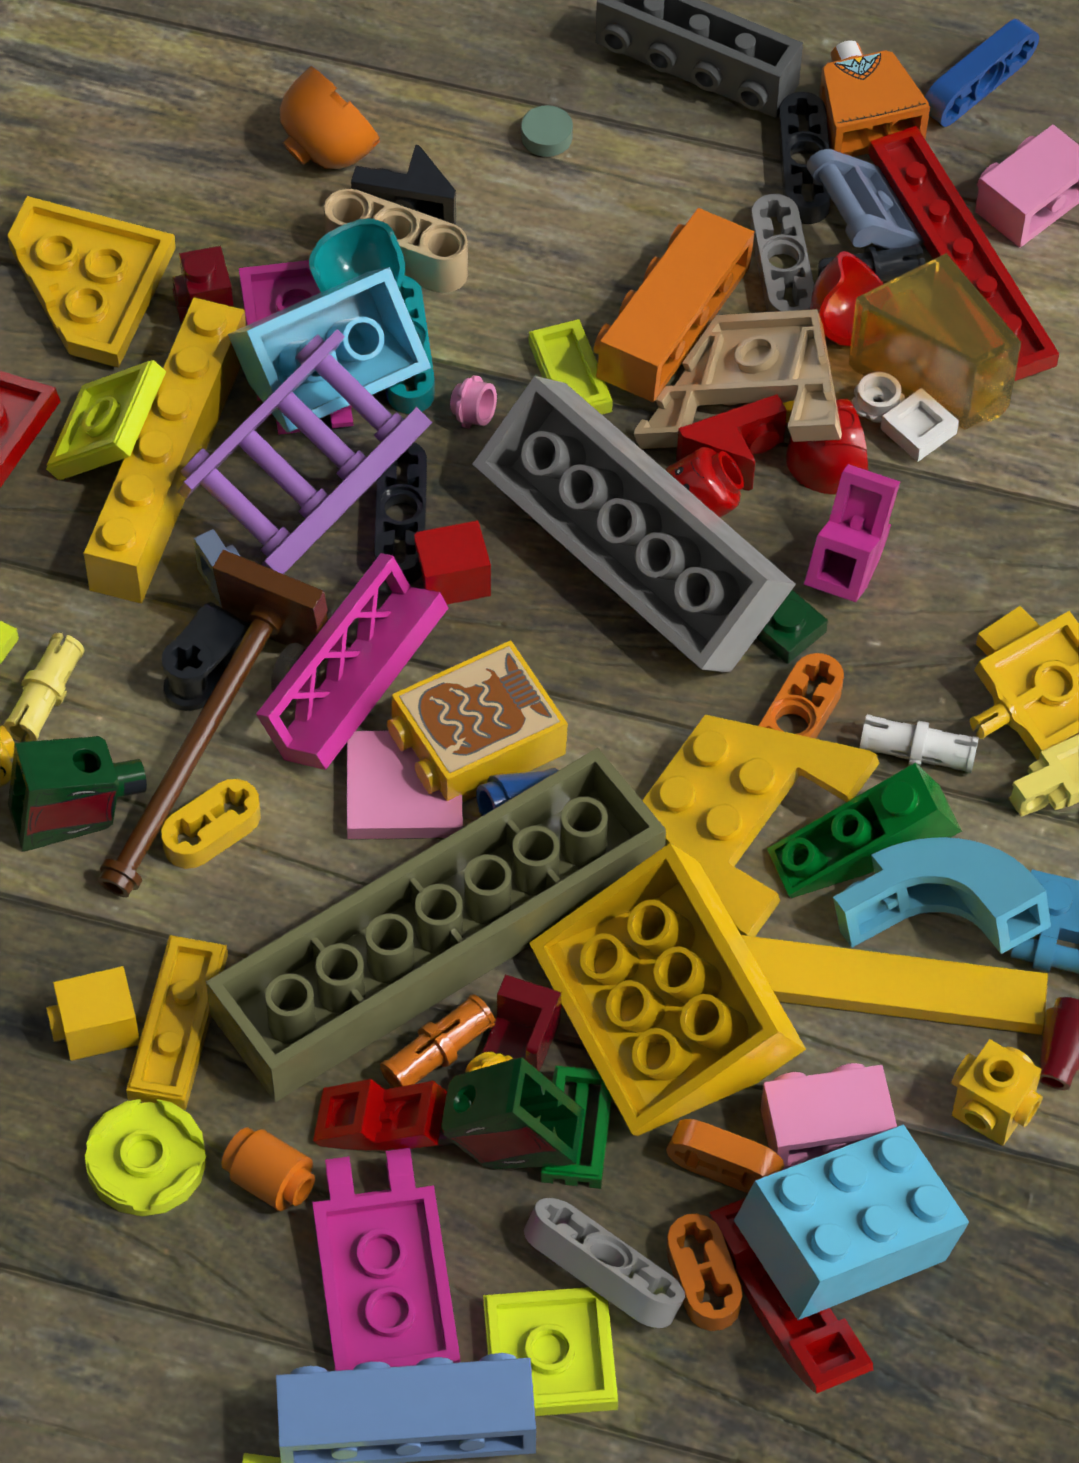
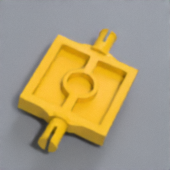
M1070 611L978 662L974 671L992 695L994 706L970 718L972 730L978 729L976 732L977 737L984 739L990 733L1008 724L1018 732L1038 760L1041 751L1079 734V623Z

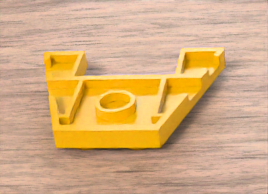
M705 714L642 801L665 827V841L668 844L672 843L700 863L739 933L755 937L781 900L777 892L736 868L737 862L800 776L807 778L833 795L848 802L859 793L879 765L877 755L870 750Z

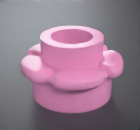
M473 375L471 378H466L463 383L457 384L452 392L450 400L451 412L456 415L457 420L464 428H470L472 424L487 425L495 412L497 402L496 389L493 384L483 382L480 376Z

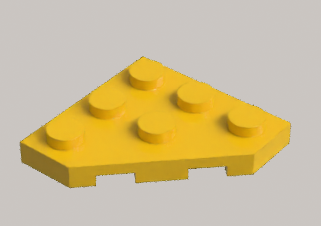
M27 196L7 235L11 252L67 352L73 356L119 368L176 249L174 234Z

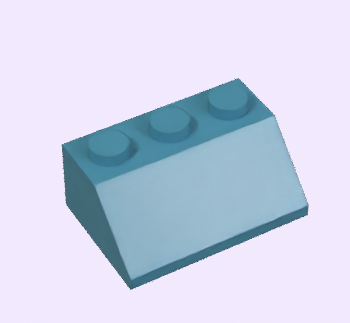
M390 267L368 271L228 334L249 385L263 403L301 366L295 359L296 355L317 334L326 341L337 329L345 338L331 355L371 395L431 368ZM316 371L293 392L319 419L350 405ZM278 408L272 413L286 432L298 429Z

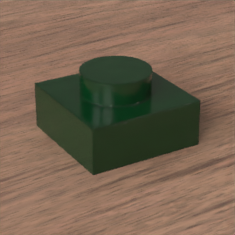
M791 590L756 638L785 663L789 664L827 632L828 619L796 592Z

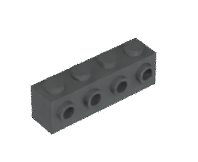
M597 0L595 43L606 47L612 52L624 54L650 65L660 72H667L691 82L703 90L715 92L741 103L751 110H758L774 118H777L783 99L792 94L799 85L803 42L701 0Z

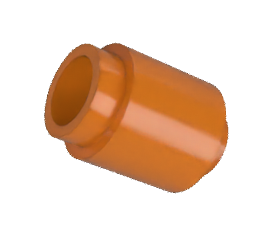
M249 1127L241 1129L229 1142L222 1157V1168L230 1173V1180L279 1211H283L291 1205L298 1206L304 1202L315 1183V1175L312 1174V1159L264 1129L257 1131Z

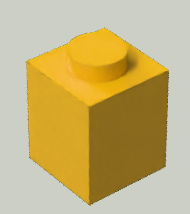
M124 966L53 982L57 1005L46 1007L53 1040L54 1042L66 1040L70 1061L139 1045L137 1021Z

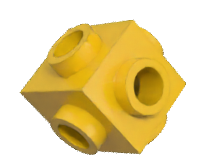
M989 1039L977 1057L971 1053L965 1056L953 1076L951 1084L957 1087L952 1116L973 1130L1004 1146L1018 1124L1023 1127L1029 1124L1041 1104L1043 1096L1037 1093L1036 1090L1042 1069L1035 1066L1032 1060L1022 1051L1014 1047H1003Z

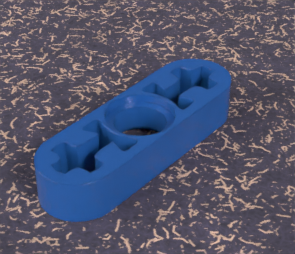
M1019 19L1009 21L933 83L925 95L930 106L929 116L944 127L954 123L1028 62L1039 43V34Z

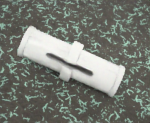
M867 714L860 748L875 753H884L909 759V765L916 763L921 766V762L972 773L979 737L958 735L929 728L928 722L918 721L917 725Z

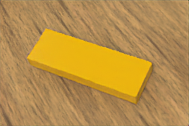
M169 936L127 1085L128 1100L141 1099V1102L157 1103L156 1099L172 1102L181 1109L186 1110L211 1020L206 981L224 971L228 957L227 945Z

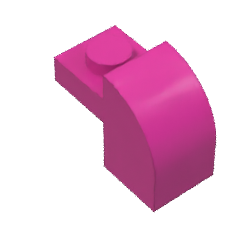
M850 464L845 467L841 475L829 521L817 535L804 585L857 602L867 588L883 552L891 528V524L888 523L900 481Z

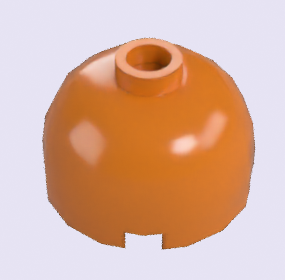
M312 66L301 74L284 94L279 108L280 123L289 137L282 144L303 166L310 159L324 169L338 170L354 165L374 149L380 142V137L360 111L350 101L346 102L335 92L337 87Z

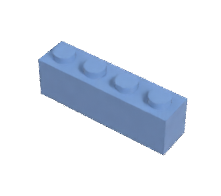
M494 1353L482 1357L479 1361L454 1363L448 1358L433 1357L419 1361L416 1366L390 1367V1365L383 1362H365L355 1366L353 1370L327 1371L325 1368L318 1366H304L292 1370L290 1374L276 1375L281 1463H404L536 1453V1421L531 1358L517 1359L512 1354Z

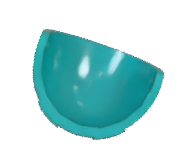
M372 218L359 219L328 232L316 243L309 258V267L320 292L368 271L390 267L399 289L405 276L404 256L393 229L387 223Z

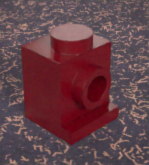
M221 245L179 253L181 275L172 277L174 287L172 291L180 325L184 321L193 297L234 307L232 286Z

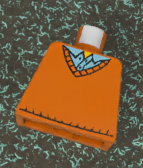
M844 41L835 46L831 51L833 62L827 63L822 67L820 98L826 106L829 149L852 157L869 154L870 141L916 125L926 140L930 111L929 103L895 54L884 50L863 55L859 44L855 41Z

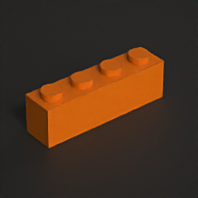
M701 208L695 211L686 225L678 224L670 237L667 251L661 258L655 256L651 260L645 272L642 285L637 291L630 290L626 294L617 319L612 325L606 323L598 333L594 344V353L599 355L596 378L654 403L749 270L755 231Z

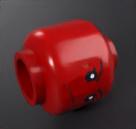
M701 447L665 469L720 518L734 510L740 503V490L744 488V479L736 462L724 451L717 453L714 449Z

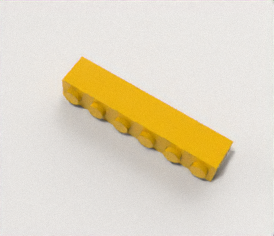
M193 297L163 367L166 371L163 381L130 457L124 458L85 548L84 559L89 591L142 604L185 502V499L178 491L187 478L180 471L203 448L207 449L240 370L241 364L228 334L246 326L244 309Z

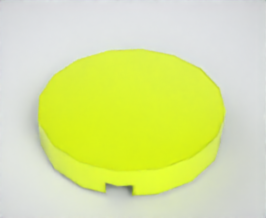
M141 1099L125 1101L104 1113L90 1130L85 1153L89 1183L100 1200L119 1212L142 1217L166 1213L187 1201L202 1181L207 1163L202 1131L188 1112L172 1102L156 1099L157 1103H141Z

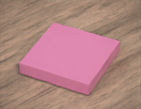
M355 731L347 741L348 839L447 838L463 828L462 794L449 801L445 800L440 790L428 794L415 771V763L420 761L412 747L400 751L389 731Z

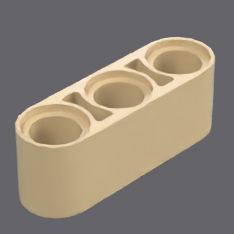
M338 190L326 199L324 205L326 234L344 224L359 219L372 218L385 222L393 229L405 260V276L413 278L421 287L440 293L453 292L460 289L466 283L468 277V241L465 232L460 227L359 190Z

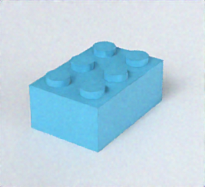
M904 1124L756 1180L734 1219V1222L797 1320L946 1261L969 1224L968 1219Z

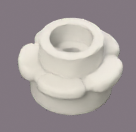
M874 372L864 376L855 387L854 394L856 397L852 399V404L859 416L866 417L876 423H881L882 416L905 400V396L901 393V385L895 377L884 372Z

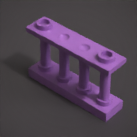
M338 329L326 341L317 334L296 355L295 359L301 366L211 455L203 448L180 471L187 479L180 487L178 493L186 500L202 485L263 545L260 551L267 559L261 565L282 574L287 572L432 423L417 407L405 419L397 412L392 415L331 355L345 338ZM314 371L321 375L377 431L374 436L381 443L368 457L360 450L354 453L293 393ZM277 408L340 469L336 474L343 482L330 495L322 488L317 492L255 431ZM238 447H241L302 507L298 512L305 520L292 533L284 527L279 530L217 470Z

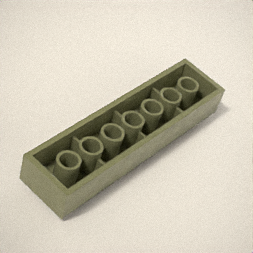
M597 747L206 981L210 1015L274 1102H277L530 947L529 943L662 849L665 846L666 829Z

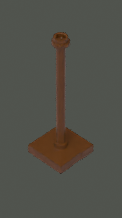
M222 550L212 567L222 608L250 626L116 860L105 859L100 867L102 874L98 882L106 890L117 896L127 898L132 890L139 888L143 880L136 872L268 638L304 653L328 622V609L323 590Z

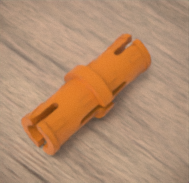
M475 994L470 995L465 1002L436 1024L427 1022L419 1028V1037L390 1059L384 1060L380 1064V1070L384 1078L392 1088L418 1083L440 1065L444 1067L450 1066L457 1060V1052L484 1031L495 1026L494 1015L480 997Z

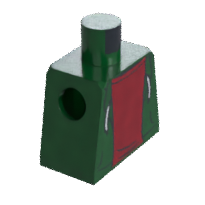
M99 736L28 741L14 744L8 807L22 852L108 829L114 822L118 797L146 792L147 782L142 761L134 759L113 763L106 740Z
M523 1057L515 1058L454 1076L448 1087L438 1146L456 1144L483 1167L490 1169L574 1165L577 1160L585 1110Z

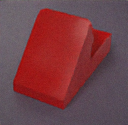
M778 394L680 427L678 428L676 461L701 447L714 449L717 453L724 451L733 458L744 479L743 490L750 491L753 489L755 459L752 453H764L784 441L787 410Z

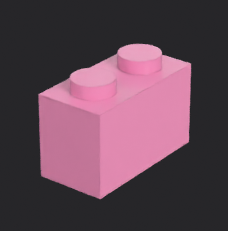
M1051 125L1036 137L1029 136L1019 145L1014 154L1000 164H991L981 174L977 183L979 189L975 212L1021 248L1079 204V144L1055 125Z
M851 1063L837 1067L832 1072L808 1076L800 1072H790L763 1084L760 1110L768 1146L783 1159L785 1165L783 1170L897 1127L883 1065L865 1067L862 1064Z

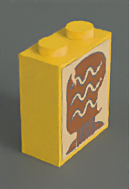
M510 640L392 694V719L387 721L389 734L400 751L412 747L420 761L415 763V771L428 794L440 790L446 801L462 795L463 803L476 797L478 786L487 783L488 777L491 775L529 772L565 755L568 723Z

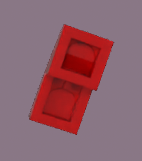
M372 1079L325 1087L322 1092L313 1142L320 1147L350 1150H398L438 1145L447 1091L435 1081L384 1089Z

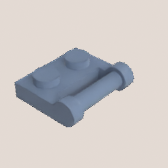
M832 149L820 150L810 157L807 162V169L816 182H822L845 220L847 224L846 234L855 247H865L873 243L878 248L887 250L888 248L894 249L924 243V240L879 166Z

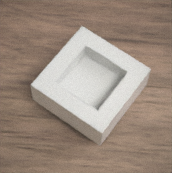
M920 388L882 416L880 429L919 462L957 434L959 420L925 390Z

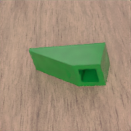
M913 763L767 848L788 896L795 898L873 873L874 867L871 855L882 849L916 839L951 838L962 832L940 785L918 764Z

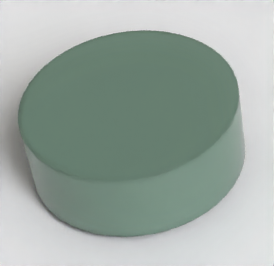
M549 105L538 106L528 111L523 117L521 139L525 148L531 153L538 156L551 157L563 153L571 145L573 122L569 114L563 109Z

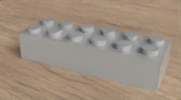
M534 376L473 462V465L702 670L731 672L796 585L566 383Z

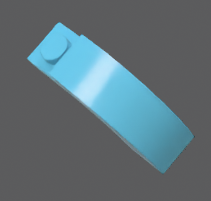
M960 838L916 839L882 849L871 855L875 872L873 876L851 884L845 891L833 897L840 933L852 948L906 918L928 912H946L968 919L983 931L1001 954L1051 927L1047 892L1024 865L992 846Z

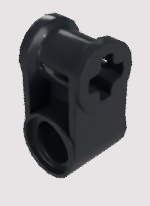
M209 602L202 606L186 628L162 652V667L167 675L163 686L166 701L172 707L181 711H194L203 708L250 625L215 603Z

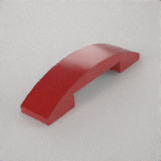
M745 1198L709 1212L710 1218L717 1223L722 1232L740 1285L753 1310L792 1370L813 1392L818 1394L874 1370L871 1358L845 1318L837 1320L830 1308L797 1320L734 1222Z

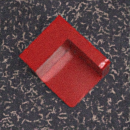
M479 520L415 533L414 542L423 573V588L425 590L440 592L447 605L491 596V563Z

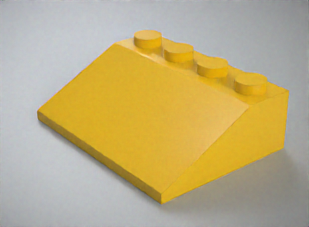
M672 843L664 846L529 943L553 989L561 992V1003L627 1126L635 1136L642 1135L759 1083L806 1050L700 863Z

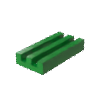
M555 1065L553 1084L565 1093L566 1081L577 1082L575 1102L585 1111L576 1164L542 1167L541 1182L553 1184L554 1179L565 1180V1185L577 1186L578 1181L589 1182V1188L601 1189L612 1096L598 1070ZM589 1085H601L591 1166L580 1165Z

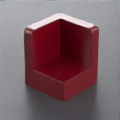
M505 974L497 993V1018L495 1026L492 1027L482 1053H501L504 1056L510 1055L513 1059L523 1057L540 1072L561 1021V992Z

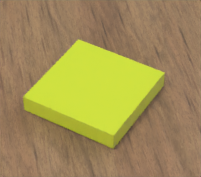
M154 360L82 385L47 463L46 470L58 480H62L130 457L166 371Z
M590 1287L483 1295L487 1354L508 1353L514 1355L517 1359L531 1358L535 1416L618 1410V1394L607 1299Z

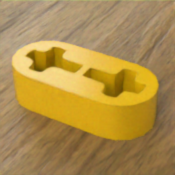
M227 779L216 784L167 818L161 833L163 850L168 861L184 869L197 868L250 834L258 826L261 819L259 794L255 787L241 779ZM231 802L236 807L244 804L245 812L241 814L234 810L225 812L224 804ZM185 833L190 838L198 835L199 843L193 846L187 841L179 843L178 835Z

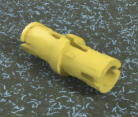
M54 633L35 670L28 671L22 680L23 692L9 718L3 724L15 740L21 742L23 735L27 731L28 734L25 742L37 741L39 733L53 707L59 706L66 697L65 685L77 662L84 654L83 645L72 636L67 635L65 642L61 646L60 643L64 638L63 633Z

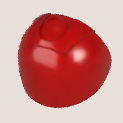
M845 251L840 252L827 264L817 278L813 287L810 310H818L824 334L830 340L839 345L858 346L877 340L898 326L900 313L890 292L871 268L855 255Z
M849 399L836 400L842 431L840 440L793 442L792 437H790L786 451V462L789 471L799 483L813 491L836 495L842 472L848 464L868 471L867 447L863 428L854 405Z

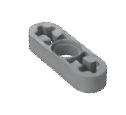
M781 194L762 196L752 207L750 230L755 231L753 246L766 311L810 310L814 282L798 207L792 199ZM768 217H777V221L782 224L781 235L773 236L772 220ZM777 254H787L792 256L797 261V264L791 268L781 269L773 266L769 259ZM792 287L794 303L799 306L789 307L787 300H784L785 288Z
M544 1198L536 1203L524 1228L525 1238L535 1249L636 1321L654 1328H664L671 1325L685 1298V1291L678 1280L571 1204L555 1198Z

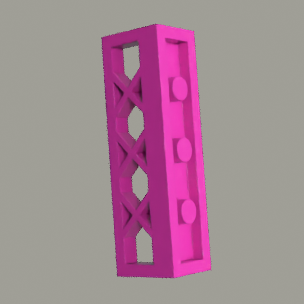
M380 553L256 713L285 761L326 770L448 610V606L440 592L411 587L393 555ZM386 580L392 593L381 608L376 609L378 588ZM355 618H359L357 639L349 649H346L348 627ZM324 658H328L326 679L318 689H314L316 668ZM292 699H297L295 719L287 729L279 716Z

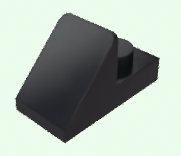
M415 145L407 174L392 172L383 168L374 169L355 166L351 179V189L359 190L456 225V190L419 145Z

